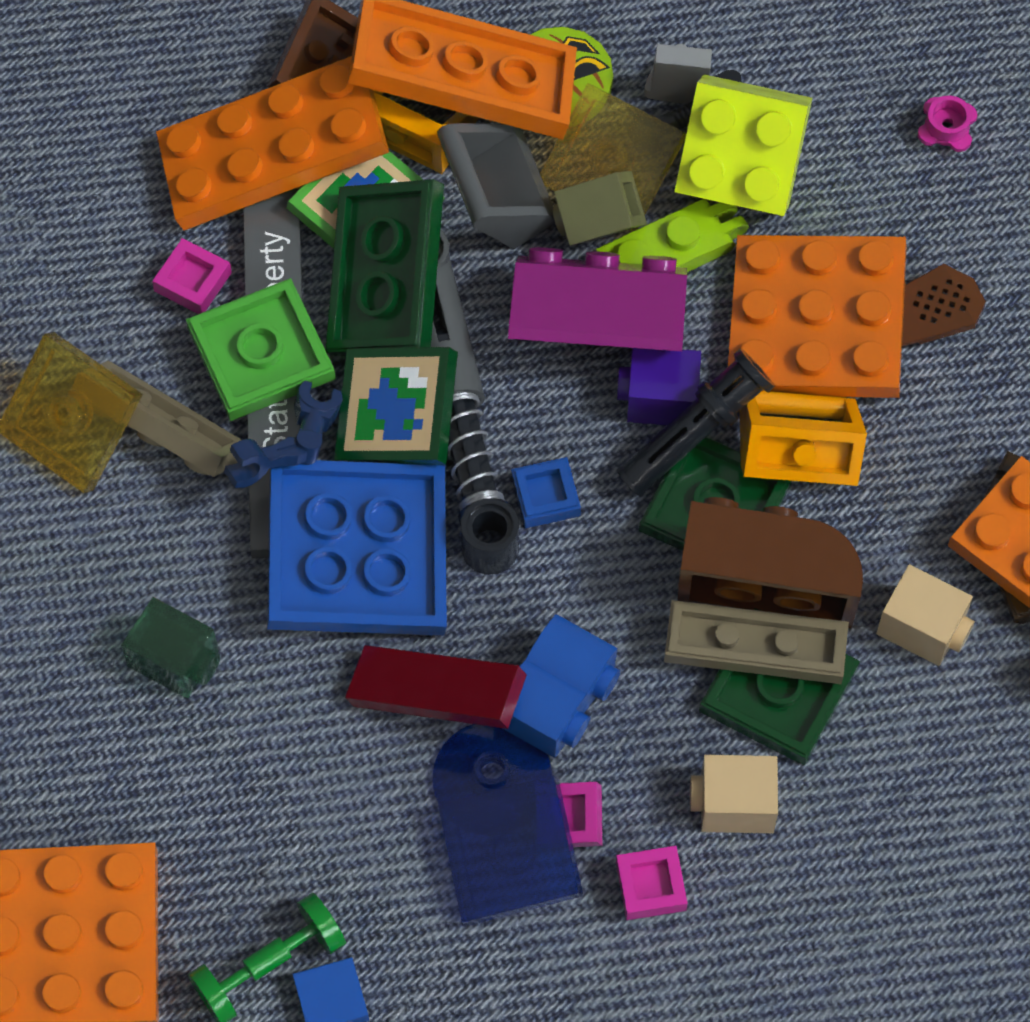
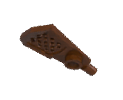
M942 264L906 284L902 347L915 343L923 344L975 329L985 308L986 301L974 278L946 264Z

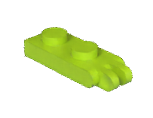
M702 199L597 248L596 251L619 254V263L642 265L643 256L672 257L677 259L676 267L687 268V272L729 253L735 246L733 239L737 238V235H743L748 230L749 225L743 216L732 218L738 211L735 205L719 202L711 206L706 199Z

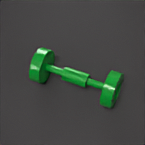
M312 892L297 902L298 909L307 926L284 941L277 937L242 960L243 968L222 982H217L205 964L187 974L200 999L216 1022H229L237 1016L226 996L227 992L250 977L256 982L292 958L290 951L311 937L315 936L328 954H332L346 944L345 938L334 918L315 893Z

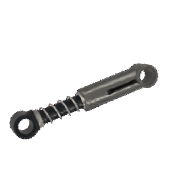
M440 230L435 302L442 328L435 329L433 321L431 347H450L458 352L449 433L450 445L448 446L447 457L455 465L452 468L451 476L460 485L456 496L461 501L458 518L461 526L462 555L466 564L474 571L485 575L499 574L508 570L515 563L518 556L519 519L514 509L503 498L504 495L496 490L494 480L499 475L491 470L489 460L493 453L486 450L484 439L488 433L481 430L479 422L483 412L476 410L483 404L485 395L449 256V241L445 233ZM486 530H494L500 532L504 537L495 543H485L476 536Z

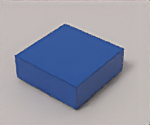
M567 457L511 469V479L525 529L581 516V506Z
M352 957L293 974L305 1022L369 1021L368 1011Z

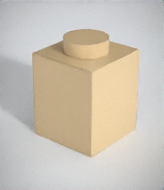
M909 564L882 612L876 634L940 666L949 648L958 653L961 651L974 626L975 621L966 617L973 596Z
M704 755L701 775H691L690 812H701V832L774 833L778 817L777 756Z

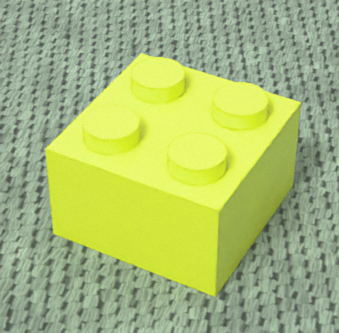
M704 74L697 82L674 192L784 216L790 204L813 98Z

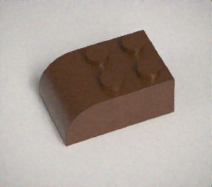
M721 497L705 498L703 503L691 501L677 601L749 610L756 608L765 612L849 622L848 628H852L861 598L863 571L855 548L840 531L817 520L800 518L796 511L786 507L768 506L763 508V512L741 509L737 502Z

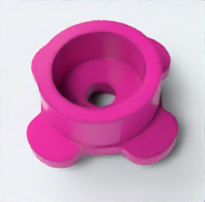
M947 95L928 99L923 107V111L927 115L925 124L918 129L919 140L928 146L936 143L950 146L956 152L967 150L972 142L969 129L970 125L977 119L976 109L956 96ZM943 122H949V123H951L953 126L950 127V128H947V127H944L942 123H943Z

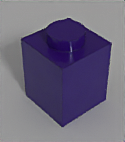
M632 348L631 367H619L617 400L628 401L627 422L668 425L697 399L695 392L698 391L697 387L700 380L701 351L682 349L681 352Z

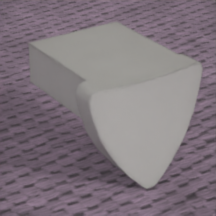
M657 44L653 68L644 88L645 97L674 103L688 104L692 102L697 82L704 74H710L712 49L687 47L684 44H677L676 46Z

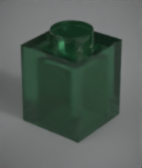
M152 597L121 644L129 668L186 699L190 697L197 684L204 686L210 681L220 662L214 629L155 597Z

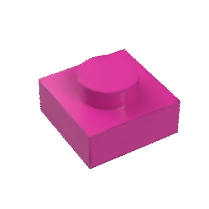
M182 238L153 279L154 292L197 314L206 312L231 275V265L229 261Z
M598 782L537 785L538 845L540 847L548 849L603 846L602 786Z
M677 846L616 855V867L626 920L687 911L688 902Z

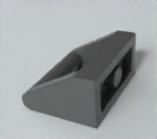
M453 123L444 125L437 131L438 138L475 229L515 249L555 224L552 202L521 129L505 124Z

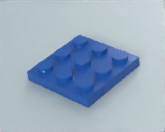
M316 460L315 463L310 465L298 464L296 466L270 468L267 630L444 636L447 627L445 465Z

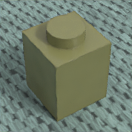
M632 171L612 173L554 191L557 204L553 206L555 224L559 233L563 237L567 236L570 246L588 243L647 225Z

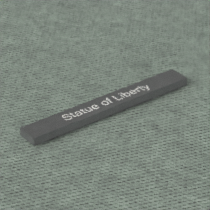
M300 187L243 208L245 296L291 278L303 302L301 222L286 209L288 201ZM296 395L248 414V439L255 440L260 448L274 445L287 437H296L300 429V425L296 423L294 410ZM270 469L259 481L249 486L250 552L252 558H268Z

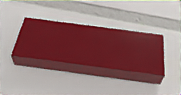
M364 645L345 698L353 707L508 729L527 675L519 665Z

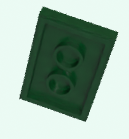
M429 179L339 187L326 353L334 356H346L347 349L431 347L444 193L443 183Z

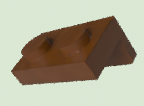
M306 0L267 87H273L352 56L358 18L330 0Z

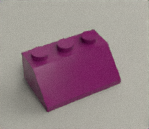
M544 247L529 248L528 256L517 257L508 339L682 352L687 268L676 267V258L643 256L642 265L619 263V254L591 251L586 252L585 260L562 259L563 250Z

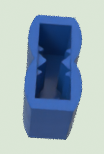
M555 614L539 635L525 661L520 665V668L527 676L509 728L504 730L553 758L559 754L565 744L574 748L582 738L590 721V716L585 714V711L595 698L605 701L620 676L621 670L615 667L618 648Z

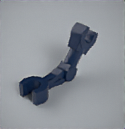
M304 381L298 389L294 402L296 423L300 425L296 437H287L274 445L262 448L252 439H244L232 444L230 452L238 463L225 466L224 472L235 488H245L253 485L270 468L315 463L322 445V433L327 432L339 414L343 401L341 390L333 389L330 400L321 402L315 400L310 395L312 382Z

